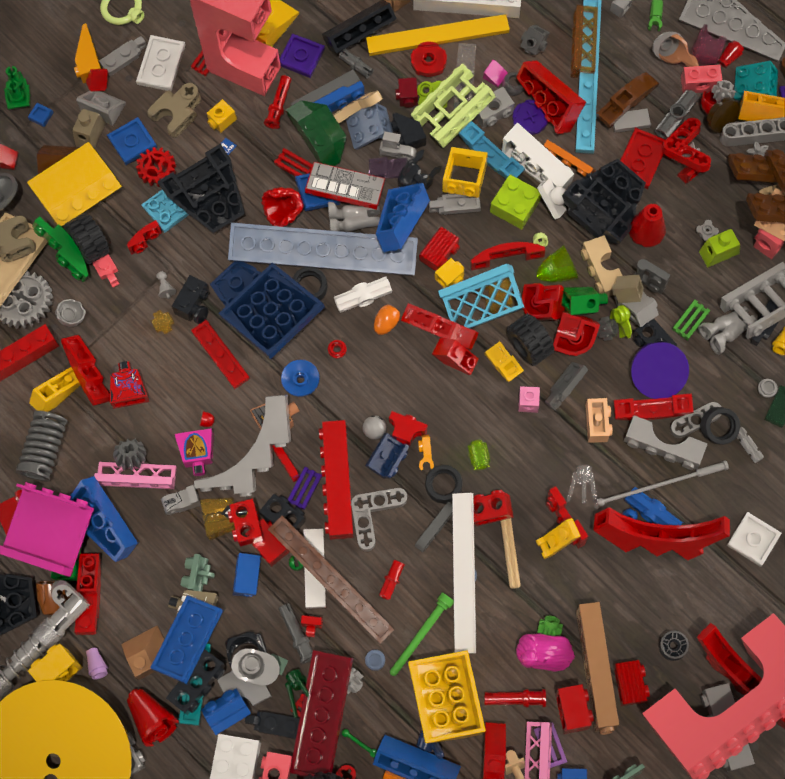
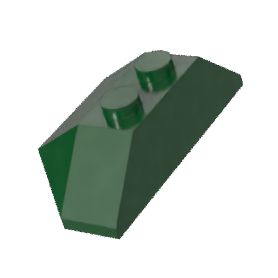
M300 100L285 110L318 163L336 166L341 162L346 134L327 105Z

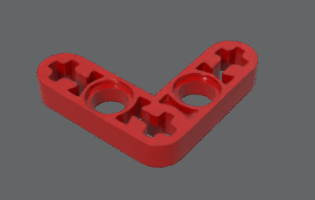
M697 118L685 120L663 143V153L667 157L698 172H707L711 167L710 156L688 146L700 133V120ZM678 136H686L687 138L679 139ZM690 154L691 157H683L682 155Z

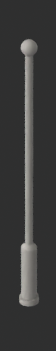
M724 460L721 463L697 469L696 472L610 498H599L597 504L603 506L605 503L694 476L701 477L721 470H728L729 466L727 461Z

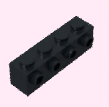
M381 0L322 33L328 49L334 53H339L348 46L358 43L362 38L374 34L376 30L388 26L397 18L391 4Z

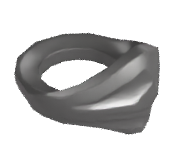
M517 72L507 74L502 81V87L505 88L509 96H514L524 91L522 85L513 86L509 83V79L516 77Z

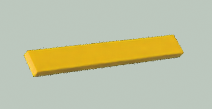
M504 14L366 37L369 56L415 49L420 43L427 41L445 44L509 33L510 29L507 16Z

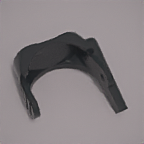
M246 632L240 636L229 638L225 642L230 667L232 664V654L240 645L253 644L260 651L267 653L260 633Z

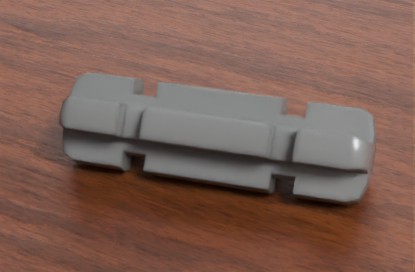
M741 427L737 439L741 440L740 443L746 452L751 454V459L757 463L764 456L760 450H757L758 447L751 437L746 435L747 431Z

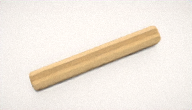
M510 518L500 522L509 586L511 589L520 587V578Z

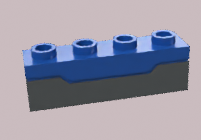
M351 70L290 104L292 106L300 100L325 104L333 112L344 108L348 103L362 97L365 94L364 85L355 71Z

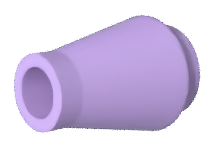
M91 648L87 650L89 675L92 676V679L105 677L108 674V667L99 654L98 649Z

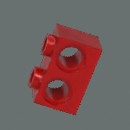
M503 490L492 491L491 495L487 496L483 494L473 496L475 526L514 518L510 495L503 492ZM502 500L501 508L496 509V504ZM483 505V511L478 514V508Z
M249 499L230 504L231 511H228L230 523L234 522L235 530H232L234 541H238L240 547L264 541L254 500ZM241 510L248 511L247 515L243 518L237 516ZM245 529L252 530L251 535L247 537L242 536V532Z

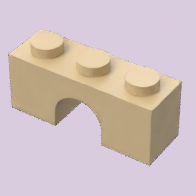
M604 235L584 242L581 256L584 261L587 260L589 265L588 272L596 281L595 288L597 292L607 293L609 297L613 295L612 288L613 284L616 283L617 276H622L619 268L606 270L601 265V262L610 259L612 252Z

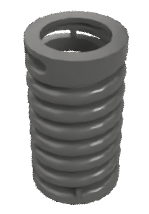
M34 411L33 421L30 423L31 427L28 429L24 449L21 452L22 456L19 458L21 463L17 465L16 473L34 480L50 481V474L53 472L51 467L55 465L53 460L57 459L55 453L59 452L57 446L61 445V440L59 439H62L64 436V426L68 423L67 419L46 411Z

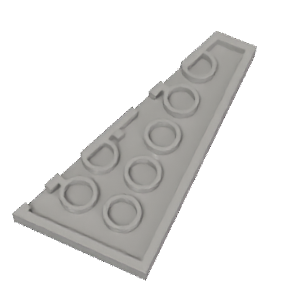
M688 0L679 18V21L726 41H737L743 48L779 62L785 49V42L764 26L759 19L755 18L737 0Z

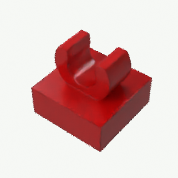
M302 615L301 625L302 627H307V637L315 638L316 628L322 629V617Z

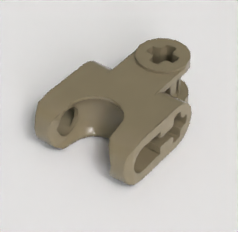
M186 83L175 94L170 90L166 91L148 109V117L153 121H158L163 116L173 117L167 129L172 137H178L196 118L197 113L193 109L201 101L197 86L193 83Z
M16 216L0 222V257L4 262L14 261L35 251L34 242L30 238L17 239L20 234L26 232L29 228L28 221L24 216Z

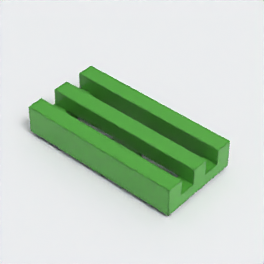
M694 300L672 330L688 341L710 310L708 308L705 309L704 305L698 304V301ZM694 307L697 308L681 330L678 329ZM701 311L703 313L689 333L685 334L684 332Z

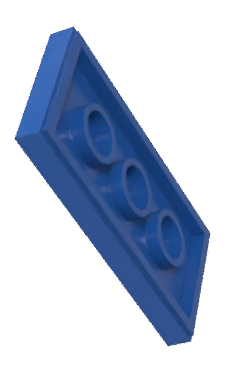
M187 595L150 668L187 684L223 610Z

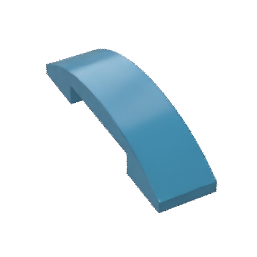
M472 121L459 132L460 137L471 150L488 153L487 165L507 179L509 174L517 178L525 170L513 157L509 158L484 136L485 132Z

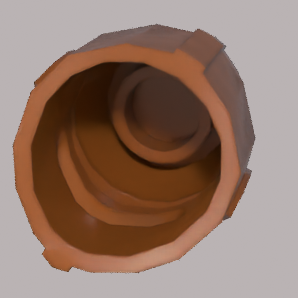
M56 581L36 582L37 601L44 615H53L60 608L52 599L50 591L52 584ZM59 589L57 592L58 595L60 593L64 595L65 600L62 602L64 604L69 599V596H66L64 590L61 591Z

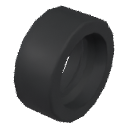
M310 266L296 271L292 279L297 283L308 276L318 278L321 284L320 289L312 295L321 301L326 295L328 288L326 276L316 267Z
M714 407L703 415L700 424L701 432L710 442L721 445L728 444L735 440L739 434L740 420L732 410ZM719 414L727 416L730 420V429L722 437H716L710 429L712 419Z
M439 465L429 471L426 476L425 488L432 500L437 503L447 504L448 502H453L452 494L461 493L463 481L457 469L450 465ZM446 473L454 478L455 489L448 495H440L435 492L432 483L438 474Z

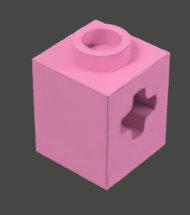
M520 386L518 412L538 413L540 387Z

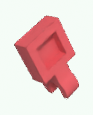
M109 254L92 262L102 280L107 278L112 287L119 285L114 273L118 272V269Z

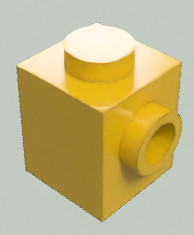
M223 99L207 112L209 126L214 130L217 129L220 133L237 120L235 111Z
M450 258L435 272V280L443 288L464 280V267L460 262H455Z

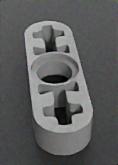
M711 402L694 410L692 414L684 415L674 420L670 427L671 434L676 438H682L701 429L700 424L695 425L691 422V417L696 415L702 419L705 412L710 408L721 407V405ZM722 414L716 415L711 423L717 421ZM685 420H687L688 426L683 428L682 433L679 430H675L677 424L681 427L686 424Z

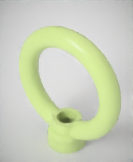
M110 0L101 1V14L111 24L124 25L131 21L139 24L144 18V12L141 10V0H134V8H131L128 15L122 18H116L109 14L107 7Z

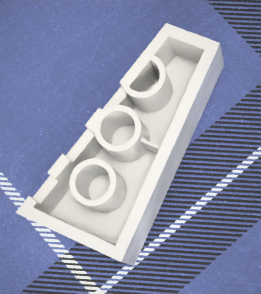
M516 123L503 138L502 152L509 158L513 157L525 168L524 171L539 183L550 178L555 188L563 187L565 189L572 183L574 177L572 170L558 160L519 123Z

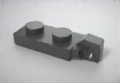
M572 362L550 389L551 394L545 401L550 409L556 410L559 408L567 396L571 394L572 390L588 371L585 365Z

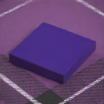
M292 33L280 57L281 67L311 78L325 50V46Z

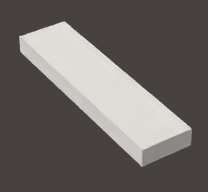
M304 529V538L324 557V530ZM305 568L306 609L326 608L325 587Z

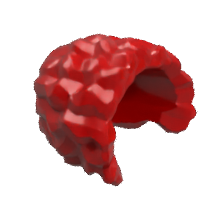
M283 187L274 188L263 193L261 202L267 221L271 225L284 227L292 223L301 213L304 206L299 192L292 188Z

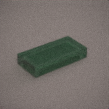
M780 385L764 419L781 428L785 424V387Z

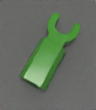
M662 0L651 1L649 30H651L652 25H657L658 31H661Z

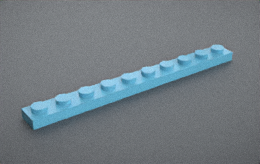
M583 0L578 95L586 101V104L577 119L575 148L577 153L594 154L601 0Z

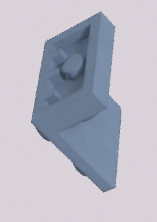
M378 103L371 107L362 108L346 118L352 144L356 150L378 138L383 139L384 131L393 133L387 109Z

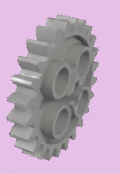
M26 271L25 275L22 276L11 291V295H8L0 306V321L2 324L6 323L8 327L14 325L16 329L22 325L25 329L28 323L31 327H33V321L40 323L39 317L45 318L44 311L50 312L48 306L53 305L50 300L53 298L52 290L48 282L41 275L38 277L35 272L30 275L29 271Z

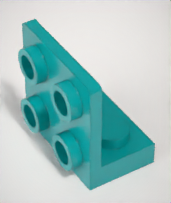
M771 61L736 67L734 89L736 93L734 99L741 100L744 91L777 96L778 70Z

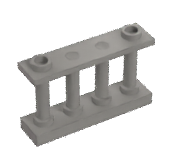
M784 262L731 291L721 299L720 308L724 313L730 309L735 310L748 325L747 339L760 335L766 328L785 318V302L770 287L775 283H780L785 288ZM761 291L765 292L779 308L770 313L755 295ZM744 301H750L764 317L755 322L740 304Z

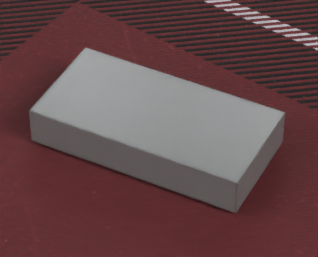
M648 109L627 111L613 124L614 133L635 130V127L638 129L650 128L651 123Z

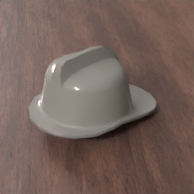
M245 648L238 651L234 655L231 664L232 671L237 678L257 685L272 684L277 679L280 671L279 663L274 656L254 649Z

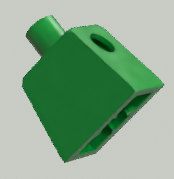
M564 287L561 305L570 315L595 313L599 311V305L608 304L607 293H598L593 287Z

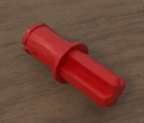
M393 560L388 575L384 577L386 580L379 594L381 598L390 600L396 584H399L398 579L405 564Z

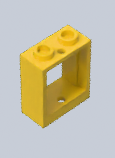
M451 147L443 177L442 192L479 198L487 167L488 153ZM454 165L480 169L477 182L451 179Z

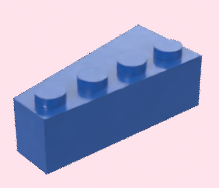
M423 183L388 190L376 231V236L383 252L396 251L402 248L430 202Z
M95 476L81 480L70 495V500L76 502L78 498L87 501V506L94 508L86 534L115 562L127 558L138 544L137 540Z

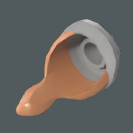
M664 32L655 39L652 50L659 59L671 64L683 62L687 67L699 66L697 58L689 54L687 42L679 33Z

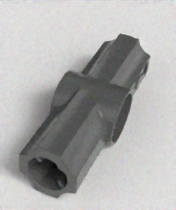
M686 90L679 100L671 106L668 114L655 129L658 137L667 139L683 123L684 118L699 100L694 91Z

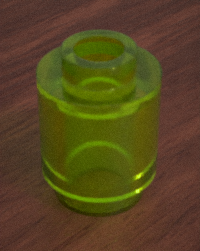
M482 440L472 441L471 445L468 446L471 465L474 466L475 470L488 468L490 466V456L487 443L482 442Z

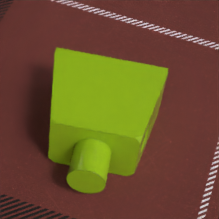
M729 229L707 239L699 253L708 268L740 253V243L733 230Z

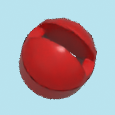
M203 411L200 426H212L214 416L209 412Z

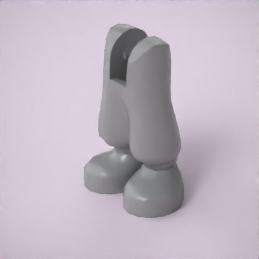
M328 202L330 231L351 232L361 228L375 227L379 224V217H370L380 214L379 206L377 210L356 205H345L342 209H338L334 202Z
M746 306L742 307L746 312L749 311ZM736 311L716 318L714 323H702L699 325L698 330L705 340L711 338L710 346L712 350L720 355L725 351L726 341H734L741 333L747 330L748 325L744 320L741 321V317ZM754 315L750 316L755 322L757 321Z

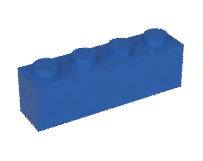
M384 735L373 765L406 779H457L461 768L460 765L443 758L438 759L431 753L387 735Z

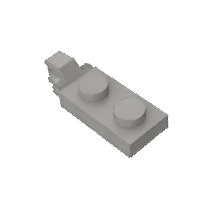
M142 36L134 41L130 40L99 60V64L103 69L108 70L109 76H112L139 58L138 55L142 53L141 50L147 47L146 41Z
M445 194L442 197H438L435 201H430L428 204L429 212H439V214L444 215L481 211L480 198L458 194Z

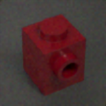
M416 77L398 79L399 89H395L396 100L400 101V107L410 108L417 106Z

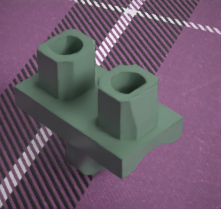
M194 554V557L186 558L185 568L191 570L190 576L182 577L180 585L192 591L202 592L203 585H207L208 579H214L215 576L214 573L210 572L211 565H208L209 559L202 557L200 554Z

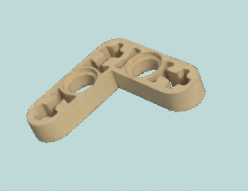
M378 90L366 93L334 113L333 116L340 123L360 109L371 107L383 98Z

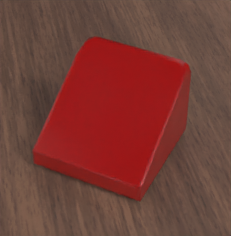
M90 69L86 79V84L90 91L106 90L108 70Z
M686 166L677 176L686 184L700 172Z

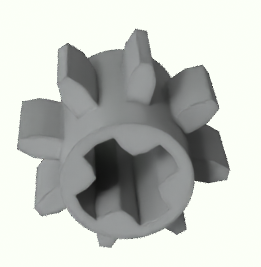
M727 80L718 81L711 91L714 93L713 98L718 102L723 101L722 99L726 97L734 98L736 93L733 90L734 85Z
M355 668L351 669L347 694L350 692L356 693L363 686L361 679L364 676Z

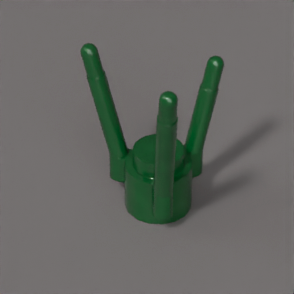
M299 669L289 672L285 677L287 680L285 687L288 691L294 718H297L298 714L292 689L294 691L302 689L307 697L310 696L305 687L307 679Z

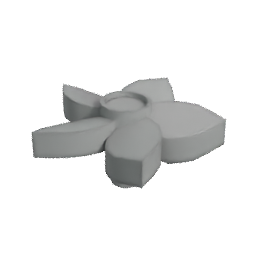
M755 142L754 148L748 149L746 152L751 155L759 154L764 156L769 146L762 145L760 147L759 143Z

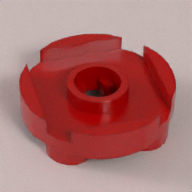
M431 41L422 42L412 51L411 65L417 75L433 77L443 73L447 63V54L444 49L439 47V44ZM427 56H431V59L434 60L427 62L424 59H427Z

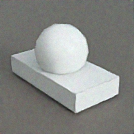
M547 178L537 189L553 218L557 219L567 210L562 197L566 189L563 187L555 188L551 179Z

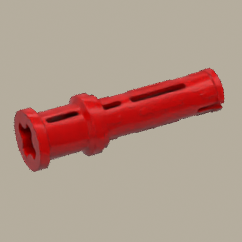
M286 75L280 77L273 103L268 107L269 113L264 120L265 126L271 129H278L280 127V117L284 114L283 105L292 80Z
M525 689L523 692H485V705H523L526 708H529L530 705H542V707H546V689H542V691H529Z

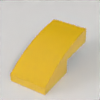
M500 341L484 352L492 365L508 382L524 371L514 356L508 353Z

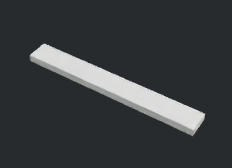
M473 493L452 494L455 653L468 650L469 654L476 653Z

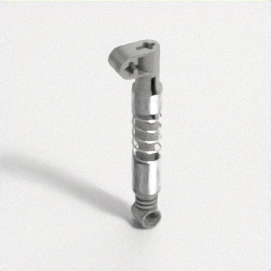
M58 580L52 584L50 589L52 599L60 608L51 617L44 619L32 631L33 634H29V639L26 642H21V647L18 650H13L14 655L12 657H6L7 666L0 665L5 668L3 671L0 669V700L14 687L11 680L15 676L21 679L18 673L21 670L28 672L31 664L40 656H44L43 653L47 648L49 649L56 645L61 637L65 635V630L90 606L89 602L68 582ZM59 589L61 591L64 590L67 597L71 593H73V595L64 604L62 603L65 600L64 595L61 593L58 595L57 591Z

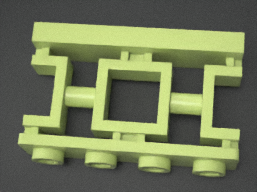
M464 64L455 68L453 73L446 80H443L439 87L430 93L426 100L411 113L413 119L419 121L421 126L429 121L435 127L430 134L443 148L496 97L492 89L485 85V83L482 82L475 88L469 82L474 75ZM462 82L465 87L458 92L455 88ZM472 91L475 96L468 102L464 97ZM455 95L462 103L449 114L443 106ZM436 107L440 112L432 118L429 113ZM446 117L449 122L442 128L438 123Z

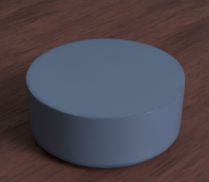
M371 650L365 657L366 666L372 671L382 669L385 665L384 654L379 650Z

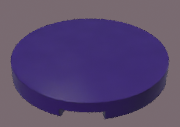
M655 342L643 346L635 354L631 363V377L634 385L642 394L653 399L669 398L677 394L684 387L689 376V364L686 356L677 346L668 342Z

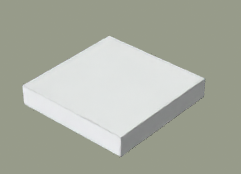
M747 512L726 546L761 567L782 533Z

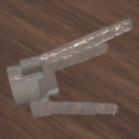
M579 465L576 467V472L572 475V482L566 500L567 502L571 500L576 480H578L577 482L582 484V504H585L586 484H589L590 481L594 507L597 509V495L592 467Z

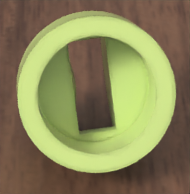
M540 232L533 236V243L546 247L548 245V238L545 233Z

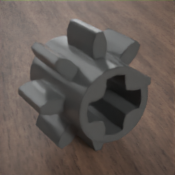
M609 316L602 317L600 321H597L600 324L597 336L603 338L604 341L612 340L619 330L617 322L614 319H610Z

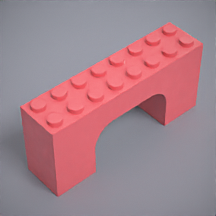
M190 0L206 67L209 72L265 96L281 69L278 49L256 40L272 12L270 0Z
M774 613L741 638L747 653L762 669L764 675L757 687L727 710L715 717L700 716L693 711L679 692L673 689L642 713L650 727L691 779L708 778L711 771L715 768H721L728 758L732 755H738L745 745L755 742L762 732L772 729L779 719L785 718V625Z

